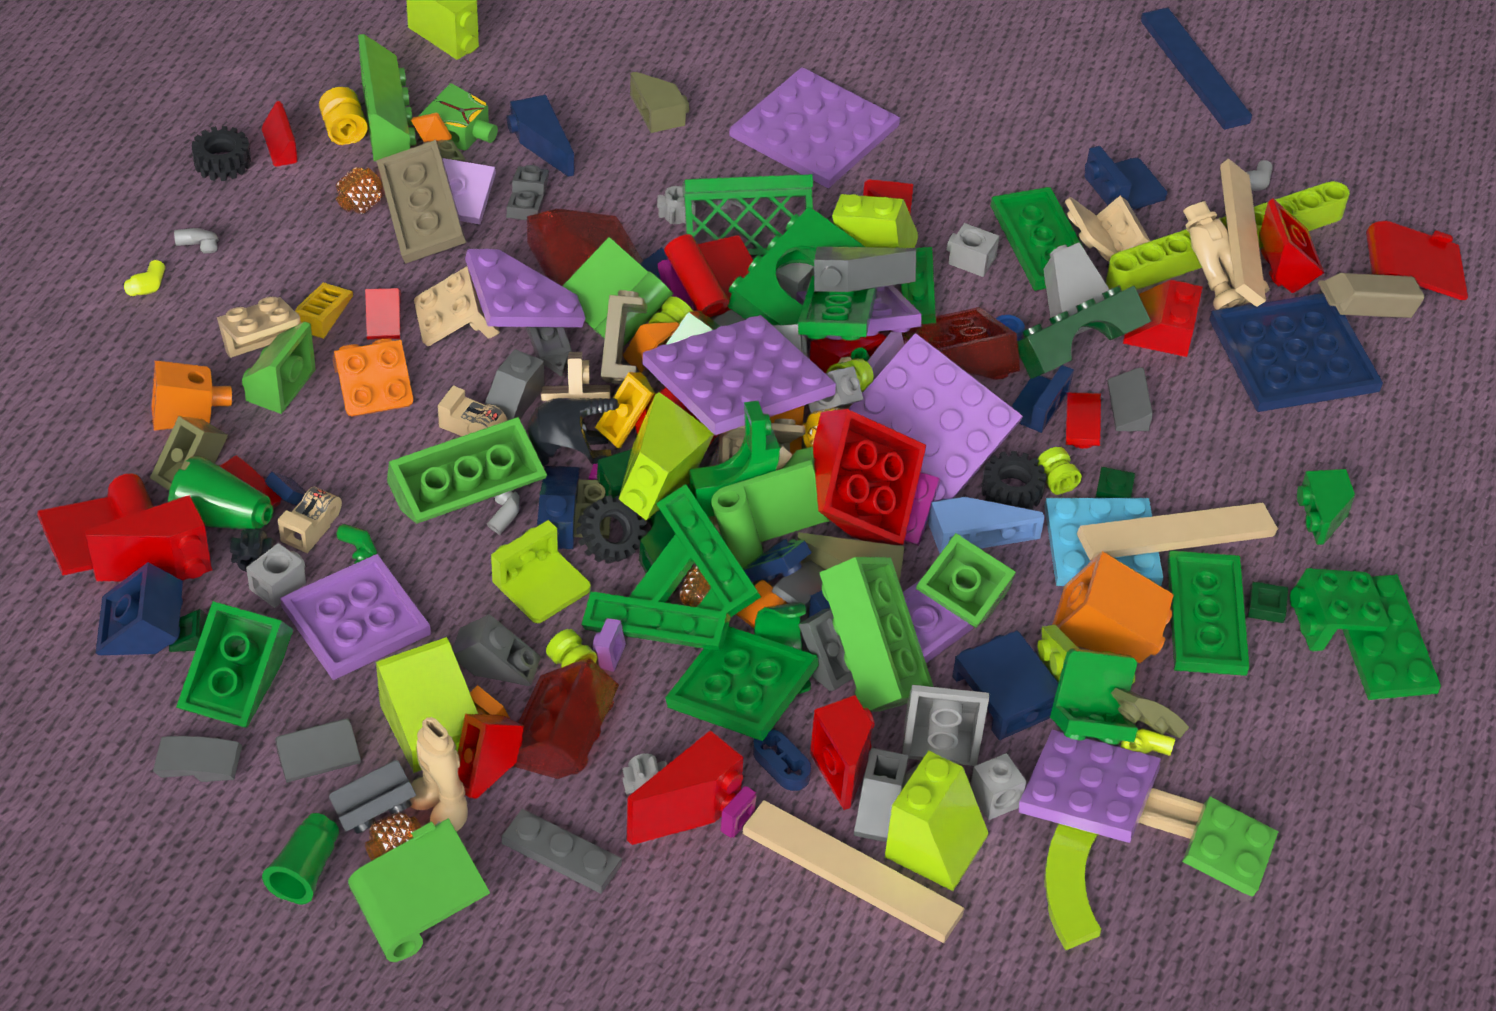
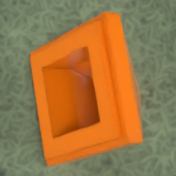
M438 113L413 117L411 120L424 143L434 140L438 142L440 140L452 139V135Z

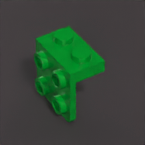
M1306 568L1289 595L1291 606L1294 608L1300 623L1301 633L1305 637L1310 651L1324 650L1337 629L1386 631L1390 625L1373 579L1366 572Z
M1076 648L1068 650L1050 718L1060 727L1066 737L1074 740H1085L1087 736L1115 745L1119 744L1120 741L1135 742L1138 728L1119 712L1120 704L1112 696L1111 692L1115 688L1131 690L1137 661L1129 655Z

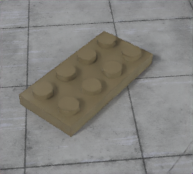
M436 140L376 160L400 252L405 264L466 243L440 147Z

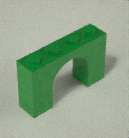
M809 206L801 215L796 213L790 219L785 228L787 231L782 236L777 234L771 240L767 247L768 252L763 257L758 255L752 261L748 268L749 273L744 278L741 276L736 278L728 291L731 293V297L727 307L745 320L749 317L761 315L772 326L798 325L803 305L781 288L776 277V271L792 263H805L814 266L817 247L865 246Z

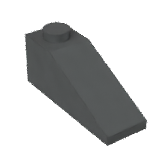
M816 248L814 291L850 292L916 281V248Z

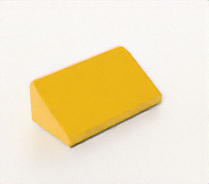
M629 372L613 397L618 400L619 408L604 412L595 426L617 448H621L654 395L652 387L642 373Z

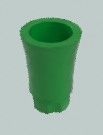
M311 813L295 829L279 855L263 871L262 880L266 888L278 898L300 905L309 903L313 898L323 868L334 850V843L339 835L337 824L323 814Z

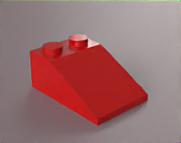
M190 495L84 530L96 581L122 582L147 562L182 581L195 579L206 572L212 571L205 524Z
M711 730L628 796L627 841L634 845L716 822L722 817V810L741 791L744 757Z

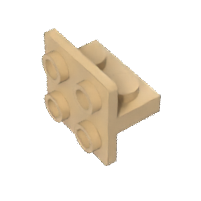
M569 352V386H543L541 400L548 401L556 398L610 399V385H583L589 384L590 380L589 360H582V352Z

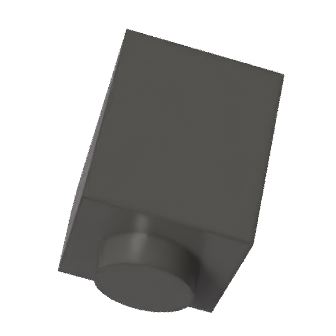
M514 349L498 368L485 405L490 404L498 407L506 415L507 421L517 417L520 419L542 392V387L545 386L544 361Z

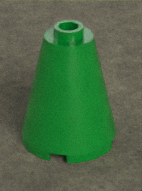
M198 455L190 457L186 460L190 462L185 470L178 469L170 486L168 502L190 495L205 527L261 529L270 522L273 515V506L271 505L270 498L209 459Z

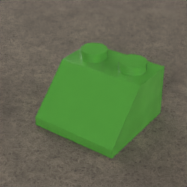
M303 322L277 335L273 342L262 350L260 358L252 368H248L242 378L246 401L280 414L283 413L316 370L310 323Z
M955 533L917 584L916 589L977 628L991 616L1010 590L1016 572Z

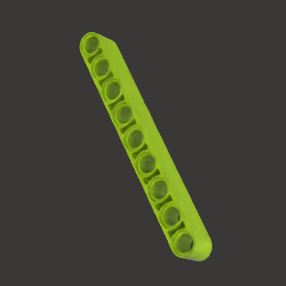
M1331 181L1275 200L1302 223L1308 231L1341 220L1350 193L1348 187L1344 184ZM1268 202L1254 207L1259 248L1263 247L1259 234ZM1226 216L1219 218L1228 230ZM1186 229L1113 254L1109 262L1106 285L1109 289L1120 285L1122 291L1132 286H1135L1136 290L1202 268L1192 249L1190 233Z

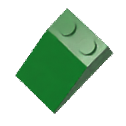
M213 601L176 708L247 728L282 665L293 629L281 620Z

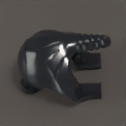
M556 398L548 400L536 408L529 420L528 434L542 466L547 465L549 457L553 458L557 449L562 446L580 451L588 458L592 465L598 464L599 459L612 456L611 449L591 450L590 445L608 444V439L599 431L588 430L583 418L587 415L618 409V400L615 398Z

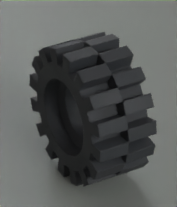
M215 126L211 127V132L205 129L201 131L202 136L197 134L194 137L195 141H192L193 161L197 173L201 172L202 177L206 178L209 175L210 180L216 181V178L220 177L221 181H227L226 176L235 179L237 178V173L243 175L245 168L249 169L251 162L249 140L242 131L238 133L237 128L232 127L228 131L227 126H222L221 130H217ZM218 152H229L223 155H215Z
M1005 451L1000 452L999 458L994 455L991 457L990 462L987 461L983 473L981 492L983 496H986L985 501L1033 510V505L1037 507L1043 497L1046 481L1043 465L1038 466V460L1035 457L1029 461V454L1024 452L1022 457L1017 456V451H1011L1010 456H1007ZM1014 478L1024 482L1026 485L1014 487L1005 484L1001 480Z
M611 495L599 499L583 511L584 514L578 519L577 523H580L581 526L576 528L577 535L582 534L583 537L578 541L580 546L586 544L588 549L584 552L588 556L591 554L596 555L595 561L605 560V564H611L615 561L619 562L633 555L636 552L635 550L640 548V540L646 535V531L641 530V527L646 525L645 519L639 520L638 514L619 500V496L612 498ZM604 517H613L620 522L623 528V535L619 542H609L601 535L600 523Z

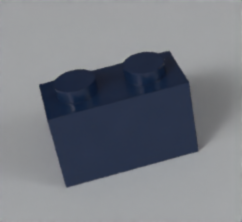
M147 562L102 596L95 653L97 655L157 654L166 646L173 644L180 634L179 619L180 609L183 604V581Z

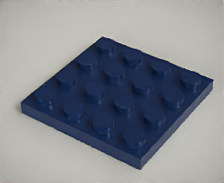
M1324 293L1264 302L1258 307L1251 304L1211 311L1209 321L1257 412L1381 391L1383 382L1345 315H1340L1336 306L1329 305Z

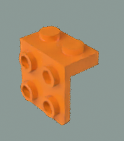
M381 339L372 342V345L359 347L358 344L342 346L339 350L334 351L335 373L338 372L345 411L348 416L365 415L412 405L413 395L401 340Z

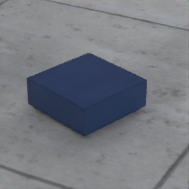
M272 471L265 480L266 485L285 502L298 505L307 492L292 478Z

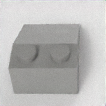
M912 685L907 703L902 754L909 755L908 759L922 760L929 750L956 764L976 766L989 702V693Z

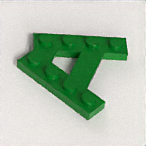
M685 484L656 503L674 530V537L629 597L590 592L581 624L585 630L601 632L606 619L609 618L621 620L624 636L722 651L730 618L761 598ZM695 563L711 587L698 607L665 603Z

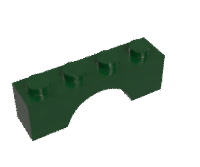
M1120 285L1102 293L1104 300L1098 303L1095 302L1094 298L1077 305L1076 309L1078 312L1069 316L1068 311H1064L1050 318L1051 325L1044 329L1039 323L1023 331L1022 333L1025 338L1015 342L1014 345L1030 379L1047 373L1072 360V341L1076 332L1081 327L1096 329L1109 340H1112L1151 322L1135 286L1123 291Z
M632 449L598 460L597 481L605 488V497L612 495V498L620 496ZM660 509L647 520L651 530L640 540L639 562L645 573L648 572L675 535L674 530Z

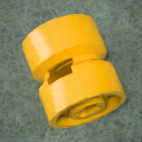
M335 87L326 91L320 98L319 109L331 141L338 145L360 141L368 129L356 93L348 87Z

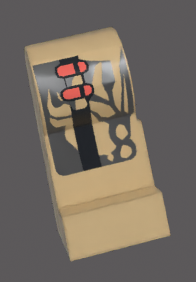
M454 385L438 404L439 427L460 436H465L507 421L506 415L498 407L490 404L483 405L465 397V390Z
M315 486L311 487L292 512L286 510L278 518L281 542L308 553L339 515L342 506L341 498ZM294 533L301 534L302 540L296 539Z

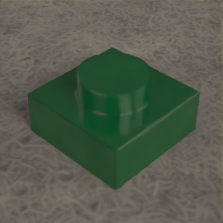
M1101 466L1095 498H1131L1135 473Z
M1253 581L1250 589L1248 617L1284 623L1287 612L1288 587Z

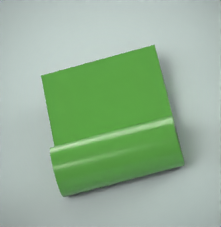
M610 237L562 286L578 296L585 315V322L604 339L609 295L618 296L619 290L638 292V297L643 298L648 306L647 313H627L624 346L633 338L639 327L646 324L662 307L663 303L673 295L671 290L650 271L648 272Z
M811 460L723 487L711 499V505L722 539L742 568L763 554L761 542L828 521L818 511L816 478Z
M449 818L435 826L433 822H430L411 833L412 839L360 867L348 880L350 890L386 959L390 962H398L416 954L423 944L421 932L490 894Z

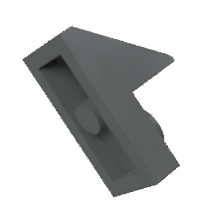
M831 608L822 609L798 625L808 648L805 652L817 655L819 666L811 676L829 691H834L853 679V675L844 660L845 651L841 638L833 626L834 617Z

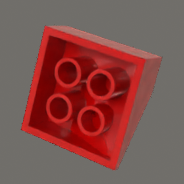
M849 409L821 412L813 442L818 511L847 534L859 540L903 545L926 444Z

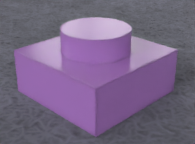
M607 618L601 632H597L594 637L593 651L597 654L601 669L614 672L625 648L626 642L621 620Z

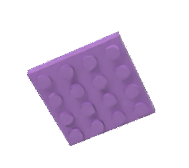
M801 67L730 127L729 136L802 175L813 174V181L826 188H830L899 126L900 117Z
M761 315L749 317L744 321L721 326L715 330L692 335L687 339L668 345H661L655 349L643 352V365L714 435L744 426V402L759 401L763 414H769V417L835 395L836 383Z
M916 333L862 393L864 400L853 403L849 408L853 412L926 444L920 472L938 477L941 480L934 502L943 499H954L1020 423L1023 417Z

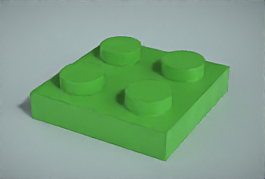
M1209 797L1203 805L1182 862L1253 897L1259 889L1279 831Z

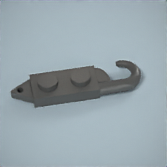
M526 327L536 357L543 360L544 365L559 376H563L568 363V354L572 352L564 328Z

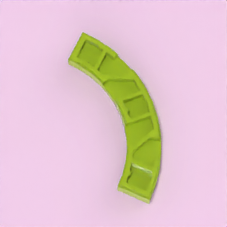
M1059 824L1050 843L1045 865L1044 887H1046V898L1051 922L1064 949L1068 950L1099 937L1101 933V928L1089 905L1085 887L1086 861L1092 845L1099 834Z

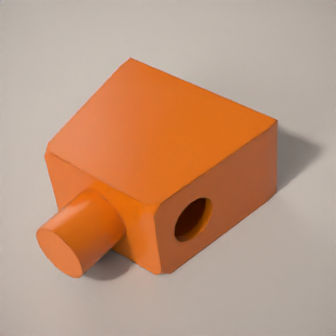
M165 361L154 362L151 403L154 431L172 429L178 416L203 419L210 423L212 406L232 405L231 386H212L211 369L208 367Z

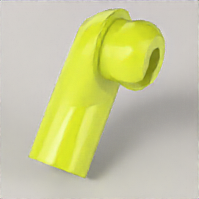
M158 260L151 261L147 272L135 274L125 281V292L130 296L147 295L156 292L160 287L165 271L164 263Z
M1139 729L1135 742L1122 741L1121 748L1144 754L1155 751L1170 756L1175 738L1150 730Z

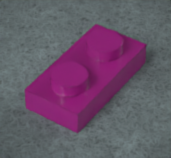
M920 472L904 542L917 546L920 545L930 515L931 503L934 502L941 481L940 478Z

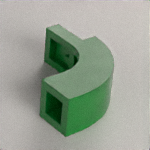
M759 401L744 402V440L740 449L732 458L719 465L689 469L690 491L708 517L715 516L711 499L719 489L776 471L780 457V446L773 429H771L769 414H763Z

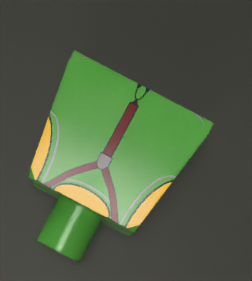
M451 83L419 115L438 113L452 135V139L447 141H453L458 149L464 151L477 139L492 143L498 132V127L489 123L488 105Z

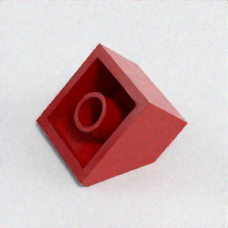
M1272 198L1267 203L1259 234L1264 247L1261 249V252L1271 266L1272 270L1269 271V275L1278 287L1283 285L1291 293H1295L1324 274V270L1308 229Z
M1169 280L1138 294L1151 322L1126 333L1123 344L1187 357L1203 286Z
M856 695L814 710L810 755L843 810L851 808L866 771L869 751L872 748L870 741L871 733L875 726L871 711L867 707L863 708Z

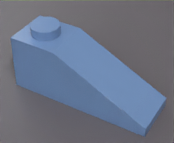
M960 497L932 502L928 525L938 551L941 553L955 533L980 549L1040 539L1044 515L1040 511L969 497Z

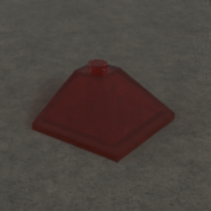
M558 208L527 216V244L546 277L561 286L572 277L609 237L639 264L643 261L616 216Z
M980 307L936 316V323L921 324V327H913L907 332H901L904 345L916 333L968 373L999 380L1007 378L1010 373L1020 371L1017 333Z

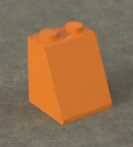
M1102 551L1064 585L1052 625H1056L1078 647L1099 652L1111 651L1115 654L1129 655L1137 663H1141L1151 654L1153 656L1158 654L1164 645L1165 637L1163 632L1172 617L1173 612L1170 610L1174 594Z

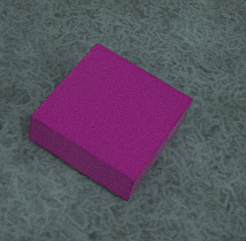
M744 786L722 810L720 830L722 833L730 838H734L742 830L743 826L755 812V791Z

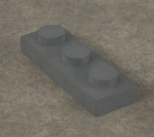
M521 809L501 836L503 845L602 894L622 866L621 857L524 809Z

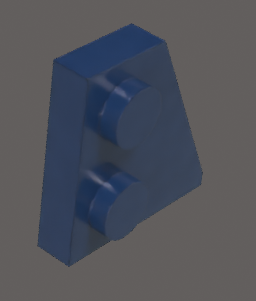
M782 539L744 567L743 570L751 582L757 580L769 582L780 573L786 577L798 571L802 567L800 561L812 552L805 540L797 541L792 539L788 542L787 539Z

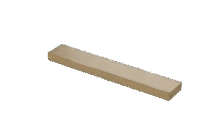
M1227 159L1220 165L1235 291L1258 307L1266 301L1250 175L1230 159Z
M1264 503L1082 525L1077 531V536L1089 560L1092 561L1102 551L1116 558L1273 537L1278 528Z
M765 800L762 801L743 826V834L942 943H945L963 916L964 907Z

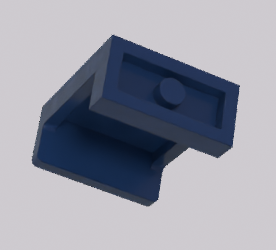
M1018 630L1007 635H998L988 643L976 648L965 649L955 656L953 679L956 682L965 679L973 691L989 693L987 710L993 717L991 731L998 740L1050 719L1059 683Z

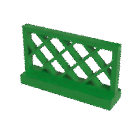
M813 174L685 179L682 184L686 234H691L695 237L702 229L713 240L724 238L735 228L748 240L744 244L746 247L751 243L756 248L747 249L751 256H762L768 252L767 248H763L754 240L764 227H767L775 236L777 234L782 236L769 221L779 210L790 219L794 216L784 207L791 197H805V210L809 206L813 209ZM762 198H768L777 206L776 210L766 220L752 208ZM775 198H785V200L780 203ZM743 199H754V200H753L750 204H748V203L745 202ZM722 200V202L718 206L714 204L712 201ZM727 200H737L746 208L735 221L720 209ZM692 201H705L714 209L703 223L692 214ZM748 211L762 223L752 236L747 234L737 224ZM716 213L730 224V227L720 238L705 226ZM693 221L699 226L694 232Z

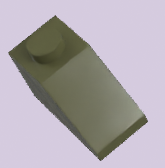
M639 72L630 73V96L651 133L685 126L686 113H689V103L687 97L681 95L676 84Z
M178 416L150 479L170 491V486L178 469L185 470L190 462L186 461L188 458L198 455L215 463L228 434L203 419Z

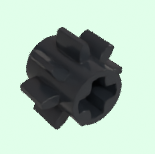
M261 529L242 530L240 539L231 538V562L237 563L241 570L247 572V566L273 547L274 539L268 538L267 534Z

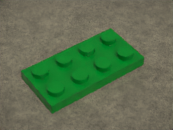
M1051 187L993 196L990 206L1033 290L1046 289L1043 269L1051 258L1050 253L1059 246L1066 245L1069 247L1080 242Z
M812 276L798 320V335H807L811 339L841 336L844 340H857L861 337H867L877 288L850 292L814 291V276Z
M1169 551L1167 559L1169 592L1174 594L1170 610L1173 612L1171 628L1174 671L1247 676L1249 656L1240 556Z
M1398 575L1372 576L1389 619V627L1386 631L1342 629L1368 700L1438 694L1441 687Z

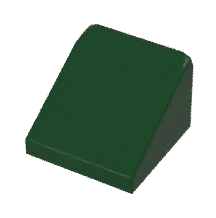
M198 609L180 617V634L178 639L169 645V652L196 651L208 616L205 612Z

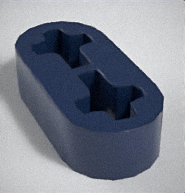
M771 729L763 741L754 738L753 756L755 760L780 786L790 791H799L809 784L811 763L784 734ZM766 744L769 747L776 745V753L771 748L764 750L763 745ZM789 767L794 772L801 770V774L799 776L796 773L788 775L787 769Z

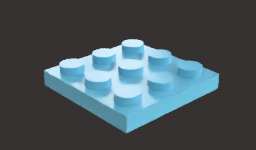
M1046 498L1045 513L1056 586L1067 584L1091 562L1077 536L1080 526L1152 517L1149 498ZM1159 552L1115 558L1157 585H1162L1163 573Z

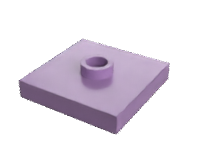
M443 158L460 221L481 224L496 175L495 167Z

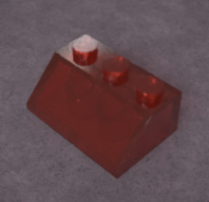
M590 657L541 675L518 722L524 726L523 740L519 748L517 762L513 766L555 779L580 773L588 763V755L593 743L601 734L600 727L604 718L613 707V698L619 684Z

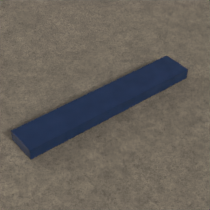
M1167 7L1142 13V24L1221 127L1225 130L1250 124L1252 114L1170 9Z

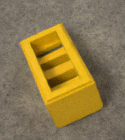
M323 282L297 306L295 312L300 316L301 323L307 322L311 324L313 336L324 339L352 299L353 291Z

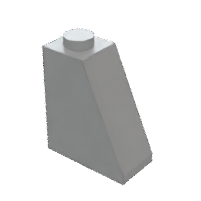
M1080 242L1069 247L1066 245L1059 246L1050 253L1051 258L1043 269L1050 318L1064 311H1068L1069 316L1078 312L1076 309L1077 305L1094 298L1096 303L1104 300L1102 293L1110 289ZM1081 327L1075 335L1082 333L1086 330H1089L1091 328Z

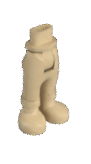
M1205 201L1185 208L1183 212L1188 220L1185 226L1190 233L1192 249L1204 271L1211 291H1215L1213 301L1215 309L1232 308L1249 303L1247 299L1235 291L1228 230L1219 218L1215 219L1217 217L1216 212H1210ZM1264 281L1265 293L1270 289L1266 281Z
M426 718L422 722V728L417 733L418 740L416 746L417 758L423 771V777L411 783L417 796L410 799L412 803L410 807L416 810L434 807L430 815V822H433L435 826L438 821L442 822L449 818L457 832L463 827L468 816L467 801L464 796L465 789L458 776L460 758L457 750H455L456 745L448 731L435 718Z

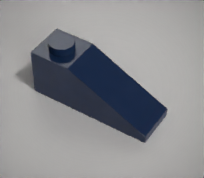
M546 94L511 101V115H507V125L510 133H515L520 144L568 177L574 176V152Z
M545 466L544 470L547 476L542 480L537 526L549 520L557 528L558 549H573L580 467Z

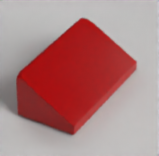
M277 101L262 126V132L275 167L298 162L296 142L283 103Z

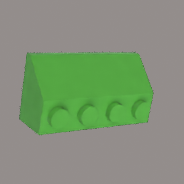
M359 34L362 86L373 160L376 161L408 150L410 146H416L414 127L408 128L413 123L411 121V107H405L409 106L408 88L402 87L406 86L404 67L398 68L397 56L365 34Z
M519 417L389 461L387 482L400 510L414 523L418 524L545 479L547 474Z
M854 557L819 572L822 579V592L830 604L834 617L833 626L841 638L845 651L844 660L846 666L852 672L856 685L855 694L863 708L867 707L871 712H877L905 705L908 703L912 685L934 687L891 557Z

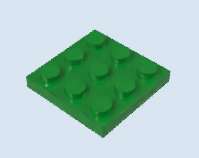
M728 626L722 651L709 649L701 651L665 697L667 708L763 741L819 666L817 655Z

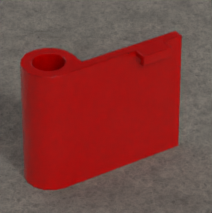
M1378 221L1368 227L1366 237L1372 274L1412 276L1420 287L1459 300H1466L1468 298L1460 248L1458 244L1452 243L1453 237L1451 235L1436 230L1431 236L1390 221Z
M685 234L673 239L664 248L668 260L697 311L712 317L731 310L727 307L731 297V293L728 292L729 288L737 277L741 276L744 278L749 273L748 268L753 261L739 235L697 244L693 235Z
M130 473L118 476L109 484L108 497L38 510L37 516L63 576L92 570L84 530L152 508L154 505L141 477Z

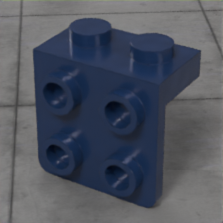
M1101 146L1089 148L1084 177L1107 206L1120 195L1128 201L1132 210L1166 200V189L1141 159L1130 158L1114 163Z

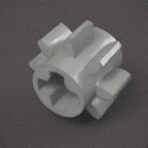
M682 186L669 187L665 191V196L658 195L659 218L665 217L670 224L685 223ZM692 201V214L695 216L696 203Z
M640 754L633 757L628 763L629 767L622 769L624 774L622 779L626 794H631L663 769L667 762L661 761L657 763L656 757L652 754Z

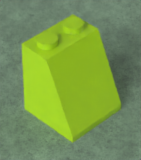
M406 0L408 28L456 60L474 52L479 47L477 0Z
M855 194L840 195L832 215L833 223L865 247L915 248L918 232L904 199L859 196Z
M660 392L655 394L634 441L619 500L642 518L648 520L659 510L656 505L657 502L683 485L690 483L689 469L699 467L714 434L705 425Z
M445 637L377 661L376 669L380 707L413 773L422 770L418 762L416 746L418 740L417 733L422 728V722L426 718H435L448 731L456 745L455 750L458 752L465 713L478 714L448 638Z
M928 750L892 804L885 858L954 891L988 837V830L964 768Z

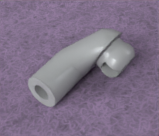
M1266 160L1260 161L1257 165V170L1246 172L1250 175L1252 191L1264 190L1268 187L1273 168L1271 162Z
M200 228L174 230L176 246L200 244V249L203 253H215L218 249L217 242L219 239L214 232Z
M508 491L494 497L495 501L502 505V507L489 520L487 526L499 535L502 534L519 513L520 496L516 491L514 493Z

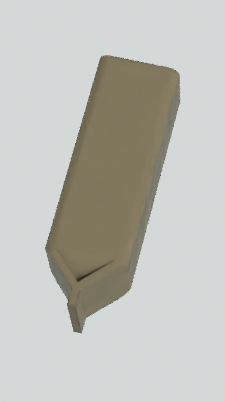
M1339 273L1325 281L1319 280L1318 282L1329 305L1336 306L1340 315L1412 318L1424 299L1423 292L1412 276Z

